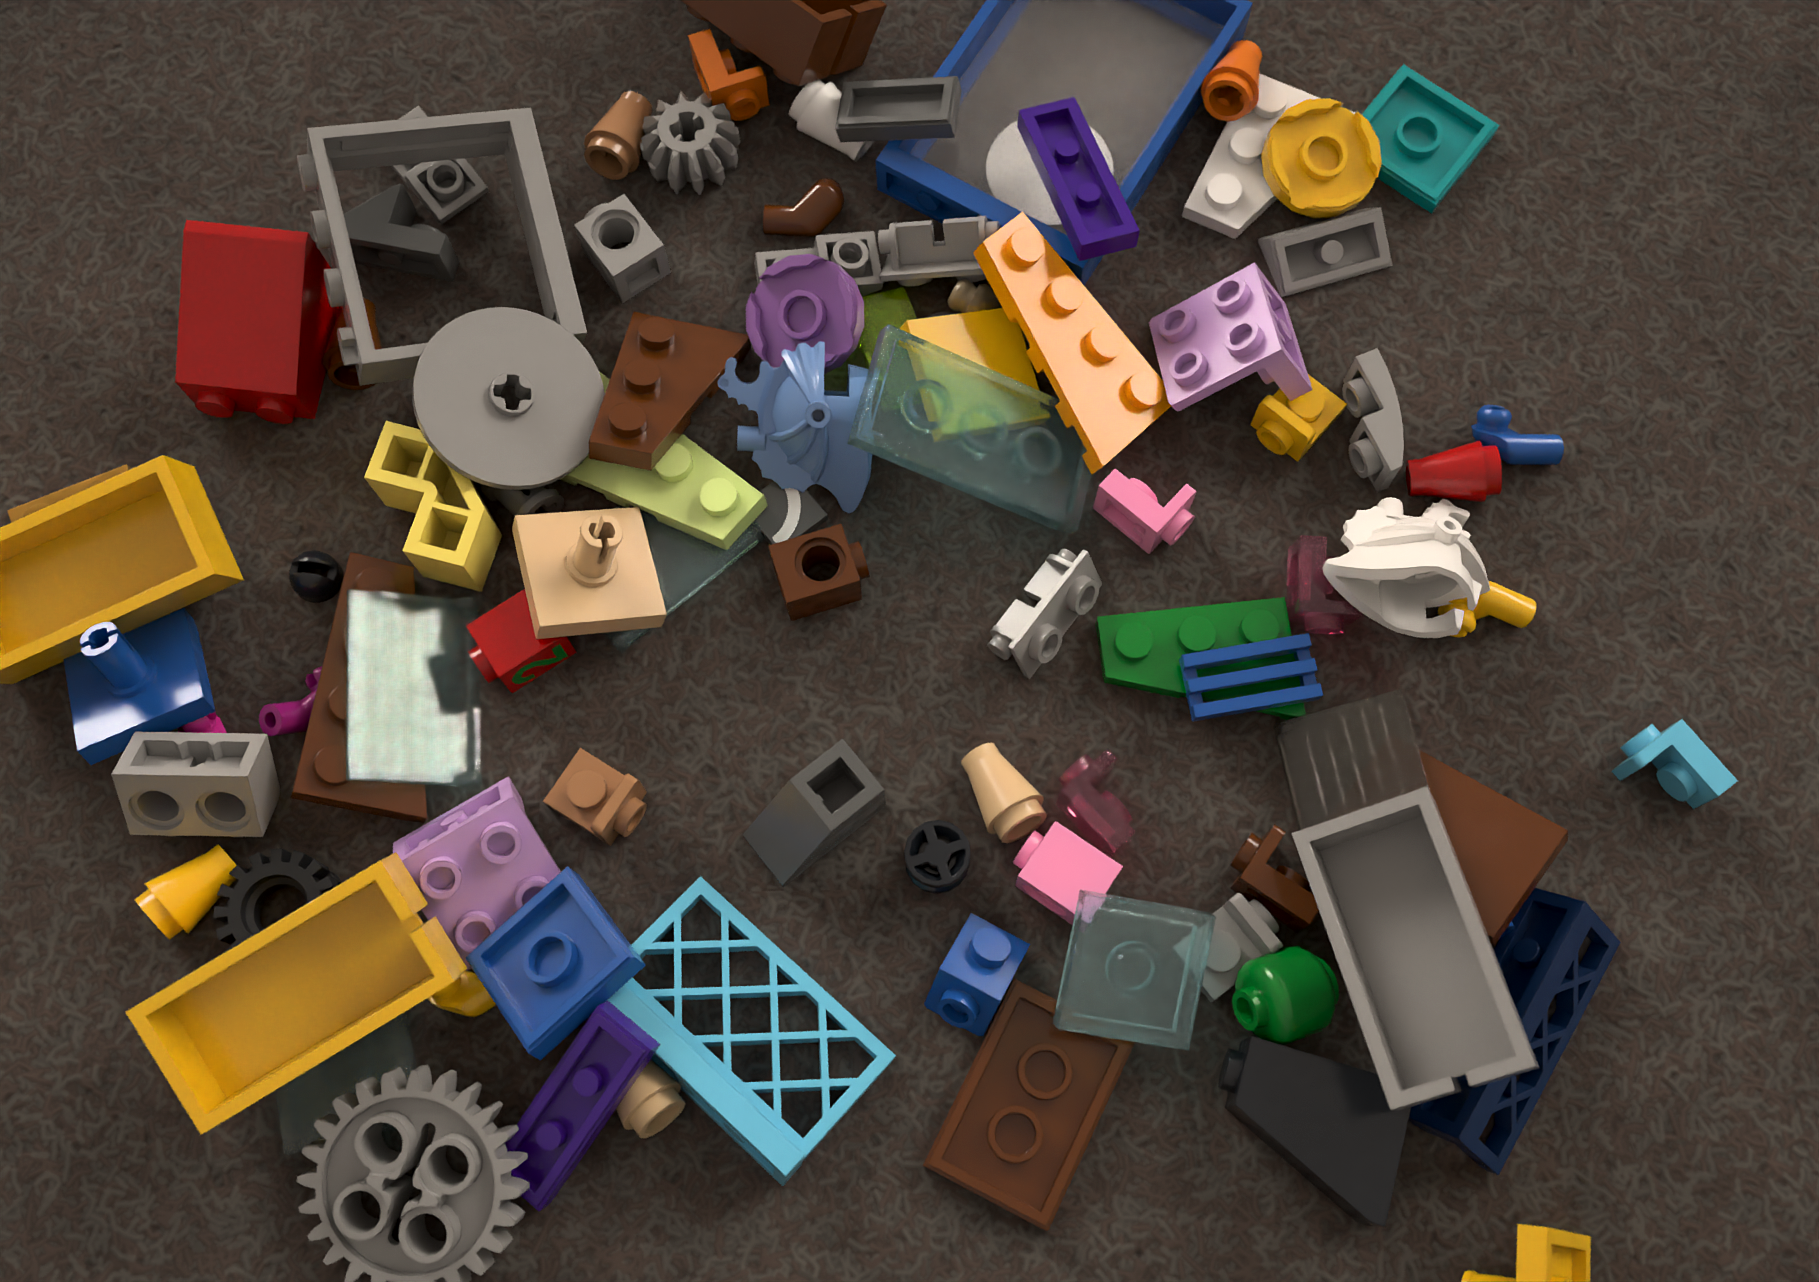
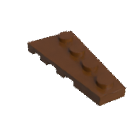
M353 552L349 553L291 799L410 822L424 823L427 819L414 567Z

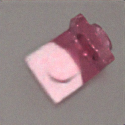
M1301 535L1288 548L1287 613L1289 621L1305 622L1304 631L1308 633H1342L1344 625L1352 624L1362 616V613L1348 601L1325 600V594H1332L1334 589L1325 577L1322 568L1327 559L1334 558L1333 556H1326L1327 537Z
M1107 749L1095 761L1088 754H1085L1059 778V782L1064 788L1059 794L1056 805L1098 850L1112 859L1129 844L1136 831L1129 825L1132 817L1121 801L1108 791L1100 794L1094 788L1111 773L1118 759Z

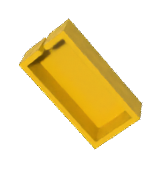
M161 455L0 528V684L17 683L63 662L67 657L82 652L81 648L83 647L80 645V638L88 628L95 624L112 622L124 634L244 580L194 466Z
M397 852L366 868L125 1012L201 1135L452 984L467 969L436 916L425 923L419 917L417 912L427 906L428 903Z

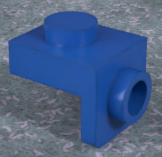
M971 913L939 968L924 1002L925 1007L940 1015L950 1025L964 1028L977 1036H983L1030 944Z

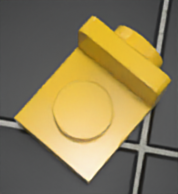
M1309 374L1308 377L1313 390L1291 401L1281 389L1273 396L1267 395L1259 403L1250 424L1257 430L1258 439L1267 449L1278 455L1287 453L1297 462L1342 414L1347 403Z

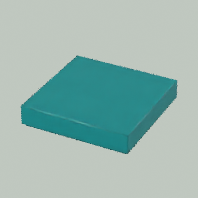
M1404 64L1362 113L1370 122L1380 142L1382 164L1377 178L1431 214L1496 134L1500 126Z

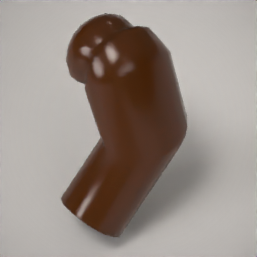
M823 178L816 181L795 206L765 204L763 213L764 234L804 237L819 235L843 208L844 195L841 186L833 179Z

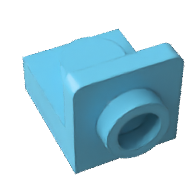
M1683 719L1662 732H1659L1653 724L1647 726L1620 747L1628 758L1612 770L1613 774L1621 781L1651 761L1658 769L1656 775L1662 788L1676 800L1686 801L1693 809L1719 797L1738 781Z

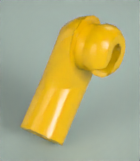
M1488 581L1490 591L1479 595L1477 606L1473 611L1468 609L1467 598L1449 601L1452 604L1439 606L1438 614L1443 615L1454 608L1464 611L1460 631L1457 635H1450L1460 638L1465 637L1467 632L1471 633L1475 630L1476 620L1489 615L1518 628H1524L1532 621L1535 615L1536 602L1529 597Z

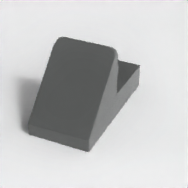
M403 184L394 185L343 214L355 264L453 282L460 261L446 234L429 225H412L417 210Z

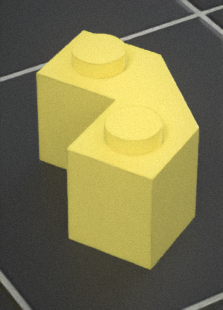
M386 421L364 478L386 506L416 513L402 551L423 577L482 592L502 534L472 480L453 470L437 456L427 443L420 429Z

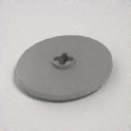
M493 307L472 311L455 318L442 327L424 348L416 367L412 387V401L418 426L437 456L453 470L470 480L493 488L506 490H523L545 486L565 477L576 469L589 454V439L605 395L603 382L594 360L573 334L558 323L540 314L509 307ZM504 386L514 387L516 397L526 399L520 401L517 410L506 409L504 398L497 397L501 395Z

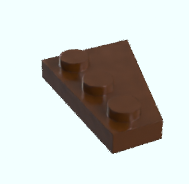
M633 311L589 439V458L651 471L690 425L691 415L706 397L712 398L720 389L717 381L725 373L727 359L734 357L738 365L742 363L750 350L751 341L747 334Z

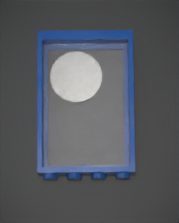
M986 0L933 76H958L962 93L955 138L889 140L876 159L877 190L942 224L944 219L987 216L988 222L999 221L1001 228L1023 211L1085 286L1104 255L1083 261L1078 260L1017 128L1019 110L1075 97L1130 212H1132L1203 101L1201 86L1204 78L1228 53L1230 46L1244 37L1253 3L1248 0Z

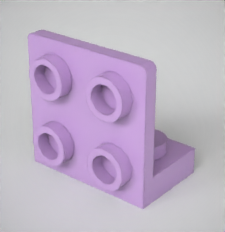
M1255 262L1153 317L1149 322L1168 403L1175 411H1181L1256 371L1265 384L1268 385L1275 381L1290 401L1313 390L1287 306Z
M509 776L393 842V854L397 852L428 903L427 906L421 909L428 920L436 916L466 965V971H469L472 967L465 957L561 872L526 816L522 798Z

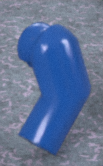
M1484 405L1478 410L1476 415L1477 424L1471 426L1474 440L1481 441L1482 446L1496 445L1499 450L1500 459L1507 464L1557 465L1562 460L1564 445L1559 435L1519 434L1509 429L1508 426L1512 415L1508 409L1502 406Z

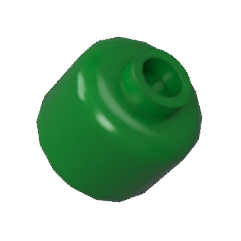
M1299 946L1284 947L1273 954H1265L1251 959L1239 969L1235 982V993L1232 997V1006L1239 1023L1245 1029L1252 1031L1257 1038L1280 1045H1287L1318 1033L1331 1023L1339 998V987L1332 969L1323 959Z

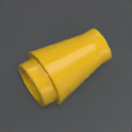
M217 844L207 853L144 883L148 889L134 900L169 940L183 929L189 934L221 897L217 895L221 884L229 887L237 880L229 874L237 865L221 846Z

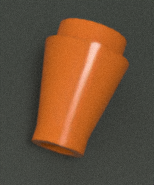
M1239 40L1233 43L1228 53L1206 75L1202 82L1201 95L1205 108L1213 117L1219 120H1238L1249 114L1257 105L1262 52L1254 42Z

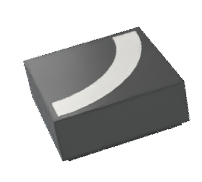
M773 481L760 491L764 494L768 506L752 522V525L767 543L772 545L811 533L828 520V515L807 490L802 493L792 488L781 489L778 483Z

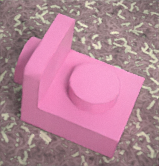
M1115 468L1099 485L1093 509L1150 554L1162 540L1170 546L1173 545L1191 525L1195 516L1189 510L1197 491L1188 484H1185L1168 504L1162 507L1158 503L1154 492L1145 483L1136 478L1128 479Z

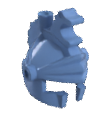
M818 342L814 347H810L806 343H800L793 352L784 349L782 351L784 360L780 367L774 368L767 361H761L758 378L749 383L738 379L735 372L737 360L734 357L728 358L725 373L717 381L718 387L727 392L728 398H736L738 405L746 404L749 410L756 411L759 426H738L737 451L753 452L752 460L759 465L762 477L772 479L778 483L781 489L792 488L803 493L809 486L819 484L836 497L843 511L847 513L855 511L862 500L871 474L872 446L868 431V405L876 372L848 364L847 391H825V342Z

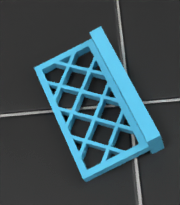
M701 876L631 945L641 959L645 955L674 954V989H644L632 977L607 1000L661 1044L651 1060L680 1083L681 1090L782 1186L896 1057L891 1050ZM700 899L721 917V940L681 941V919ZM728 924L744 940H729ZM674 927V942H659ZM758 951L769 961V985L730 987L729 952ZM721 952L722 987L682 988L681 954ZM777 970L793 984L777 985ZM806 995L817 1006L818 1031L779 1032L778 997ZM770 997L771 1033L731 1034V998ZM722 999L723 1035L694 1036L682 1025V1000ZM658 1001H674V1016ZM826 1015L843 1030L827 1031ZM855 1041L874 1060L858 1078L829 1079L827 1042ZM819 1043L820 1079L780 1081L779 1044ZM771 1044L772 1081L743 1082L731 1071V1046ZM723 1046V1062L707 1047ZM829 1090H846L830 1108ZM821 1091L822 1118L804 1138L782 1119L781 1092ZM755 1093H772L773 1110Z

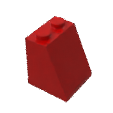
M186 220L183 230L175 383L195 403V407L201 412L222 418L232 417L234 410L253 412L258 417L277 424L292 423L294 417L315 419L326 374L322 358L336 322L339 307H331L325 287L324 269H331L320 250L317 249L314 240L308 232Z

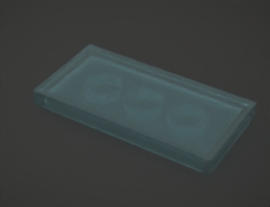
M887 324L880 330L847 444L1054 530L1069 534L1078 530L1091 473L1081 456L1087 450L1074 426L1066 428L1055 407L1060 400L890 324Z

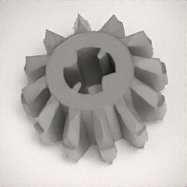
M680 91L677 103L674 105L667 104L658 99L657 116L644 117L643 131L645 136L641 138L642 142L640 143L643 159L647 160L651 175L656 179L657 183L668 180L670 188L676 194L681 191L686 182H692L693 189L701 196L704 188L703 180L707 178L722 186L725 179L724 170L736 169L738 162L737 149H739L738 145L740 144L738 127L734 125V122H731L730 112L726 109L725 104L712 106L711 99L708 98L705 92L692 102Z

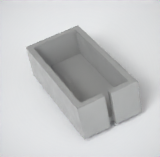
M1427 786L1292 833L1390 1110H1402L1462 1092L1457 1079L1459 1076L1466 1075L1469 1085L1478 1087L1539 1068L1439 809Z

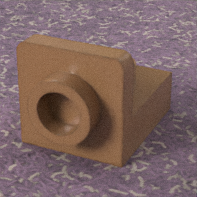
M580 748L543 802L557 813L611 846L618 834L627 837L640 823L647 808V804L642 801L647 791L641 782L628 773L626 775L621 774Z

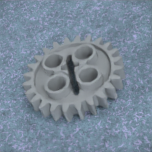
M421 1065L412 1070L408 1080L401 1067H395L382 1074L381 1083L374 1076H371L355 1084L357 1096L347 1092L332 1101L337 1115L328 1114L315 1122L314 1127L325 1139L315 1140L303 1147L302 1154L318 1165L299 1175L297 1183L314 1188L316 1196L299 1206V1212L319 1214L322 1223L316 1226L307 1236L309 1241L329 1237L334 1244L323 1260L326 1266L335 1263L342 1257L351 1262L344 1282H354L364 1273L371 1275V1282H470L472 1280L471 1271L481 1276L495 1263L491 1251L501 1253L511 1244L513 1238L504 1227L515 1226L524 1217L525 1211L509 1200L520 1197L530 1188V1182L511 1176V1171L528 1159L526 1152L507 1151L505 1142L512 1138L519 1129L517 1125H509L497 1129L493 1120L503 1106L501 1101L492 1103L483 1110L476 1104L482 1084L476 1082L459 1093L455 1091L457 1073L454 1070H449L440 1075L434 1085H432L429 1065ZM384 1123H389L396 1127L401 1134L403 1141L401 1152L392 1150L384 1142L382 1136ZM427 1123H432L436 1129L432 1144L425 1148L429 1131ZM447 1145L459 1148L466 1155L469 1164L468 1174H460L450 1167L446 1158ZM419 1164V1166L416 1167V1171L413 1178L411 1176L406 1175V1172H408L409 1170H411ZM414 1187L422 1190L421 1193L408 1201L412 1196ZM362 1191L372 1194L379 1202L381 1209L380 1219L373 1218L363 1208L361 1202ZM425 1214H433L440 1218L446 1228V1241H438L429 1234L425 1225ZM401 1217L402 1220L399 1228L400 1242L393 1239L392 1232L396 1220Z

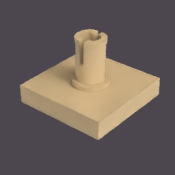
M640 507L515 515L512 533L536 639L662 627L667 613Z

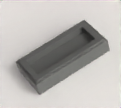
M958 76L844 82L835 126L840 142L955 138L962 93Z

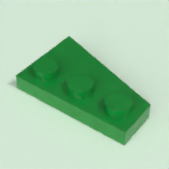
M1285 597L1098 616L1095 622L1104 683L1176 698L1181 696L1187 697L1179 659L1183 654L1292 636ZM1293 653L1199 669L1196 672L1197 677L1201 678L1294 662L1295 657ZM1299 676L1202 692L1201 695L1203 701L1213 702L1300 687L1301 685ZM1304 703L1255 711L1279 716L1280 719L1303 723L1306 720Z

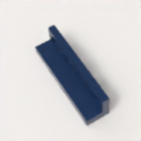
M1534 888L1513 918L1512 922L1515 925V929L1499 939L1494 948V953L1539 1068L1522 1073L1518 1081H1516L1515 1075L1478 1087L1470 1086L1466 1075L1459 1076L1457 1079L1462 1092L1412 1106L1408 1119L1420 1129L1456 1144L1477 1165L1498 1176L1621 943L1585 901ZM1587 936L1591 940V944L1578 966V951ZM1556 994V1010L1548 1023V1007ZM1495 1112V1126L1484 1145L1479 1138L1492 1113Z

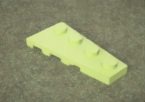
M599 372L604 392L606 393L610 379ZM681 434L651 471L590 459L588 454L576 469L560 479L574 486L579 483L603 493L607 500L626 508L630 505L640 507V510L654 515L657 521L725 550L729 549L768 506L764 494L683 434Z

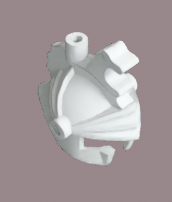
M1392 497L1382 499L1377 507L1374 506L1369 510H1357L1353 518L1347 520L1343 525L1344 535L1341 541L1348 547L1350 552L1340 557L1327 559L1322 567L1323 573L1331 585L1361 613L1386 628L1413 637L1441 638L1457 635L1462 626L1463 610L1454 608L1443 615L1426 619V608L1453 604L1449 601L1467 598L1468 609L1473 611L1477 606L1479 595L1490 591L1484 564L1469 540L1471 535L1469 532L1462 530L1470 513L1465 509L1454 506L1446 499H1442L1439 503H1432L1431 507H1427L1423 515L1419 517L1404 515L1402 502Z

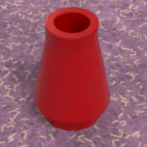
M1475 441L1420 459L1406 460L1405 473L1409 497L1430 496L1485 502L1486 496L1499 495L1501 493L1502 467L1499 450L1496 445L1482 446L1481 441Z

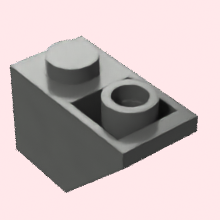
M841 739L792 777L744 832L743 837L784 888L886 807L885 789L844 739Z

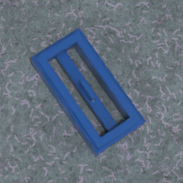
M1309 633L1183 654L1179 659L1192 722L1319 700L1323 696L1321 683H1317L1315 677L1317 666L1315 658H1311L1309 648L1312 646ZM1293 653L1295 657L1294 662L1201 678L1197 677L1196 672L1199 669ZM1299 676L1301 684L1300 687L1203 703L1201 695L1202 692Z

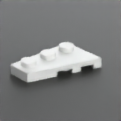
M1259 73V99L1256 107L1249 114L1238 120L1227 121L1184 206L1182 217L1236 239L1277 200L1263 176L1261 153L1267 133L1288 108L1307 99L1321 98Z

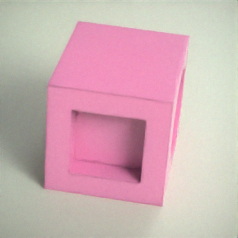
M1057 821L1054 822L1045 837L1034 830L1013 861V864L1022 869L1015 886L1080 931L1123 867Z

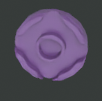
M813 254L787 256L769 266L759 279L762 281L757 286L755 294L751 292L746 305V331L754 351L775 368L780 367L784 360L782 357L784 349L793 352L800 343H806L810 347H814L818 342H825L824 374L840 367L857 348L864 328V300L856 281L840 265Z

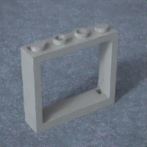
M531 108L307 128V154L297 155L299 175L304 192L315 191L319 210L310 211L313 236L317 249L328 248L333 268L324 269L326 292L331 307L342 306L346 327L337 329L340 352L345 366H356L360 386L414 378L419 358L428 343L375 350L333 171L505 154L544 316L564 327L583 344L587 335V329Z

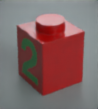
M525 589L466 625L478 644L468 651L473 662L488 683L500 678L511 693L516 692L577 653L567 636L536 639Z

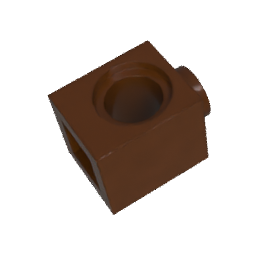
M842 524L768 546L790 621L862 600L860 580L870 577L868 566L860 542L848 544ZM818 563H829L838 569V572L826 581H815L806 576L807 571Z

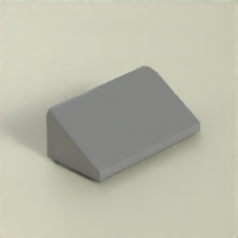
M1381 207L1360 209L1257 239L1281 297L1392 266Z

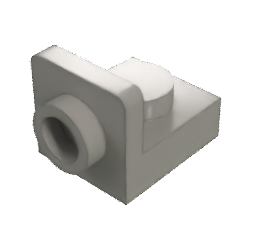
M1238 892L1221 908L1172 945L1169 951L1212 1003L1235 984L1239 969L1247 961L1265 954H1273L1283 945L1275 935L1279 932V926L1270 912L1259 901L1252 899L1248 902Z

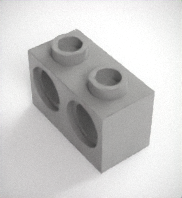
M134 732L111 774L130 835L263 837L280 796V785L267 734Z

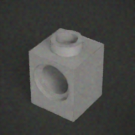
M622 194L610 203L595 206L585 215L584 219L574 224L584 254L621 303H624L671 273L664 244L625 194ZM618 243H630L628 246L622 249H611L614 245Z

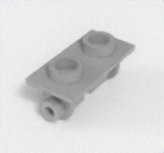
M987 216L944 219L943 231L945 241L935 242L932 220L890 223L889 229L879 230L878 233L880 253L888 254L879 276L880 282L898 281L902 286H919L930 282L933 278L956 276L957 280L967 279L970 282L986 279L973 252L984 240L1000 229L999 221L988 222Z
M1061 549L1057 555L1049 554L1043 565L1024 588L1028 597L1038 601L1035 608L1015 599L998 623L990 630L993 638L987 644L988 648L1004 660H1008L1013 655L1023 675L1028 679L1032 677L1042 663H1047L1054 658L1061 646L1062 636L1078 615L1086 614L1097 600L1102 582L1088 551L1082 550L1078 557L1067 549Z

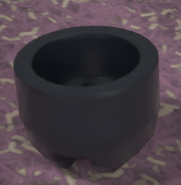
M317 550L301 553L293 559L289 570V580L293 590L302 599L312 603H321L333 598L341 589L344 577L339 563L331 555ZM306 568L329 570L327 577L303 573Z

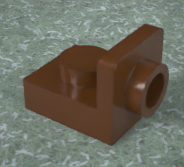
M1274 824L1262 839L1251 833L1230 864L1231 867L1240 872L1230 889L1236 893H1241L1248 901L1252 899L1259 901L1275 919L1298 933L1310 925L1319 909L1314 895L1310 893L1312 889L1307 879L1285 866H1278L1275 870L1266 864L1286 831Z

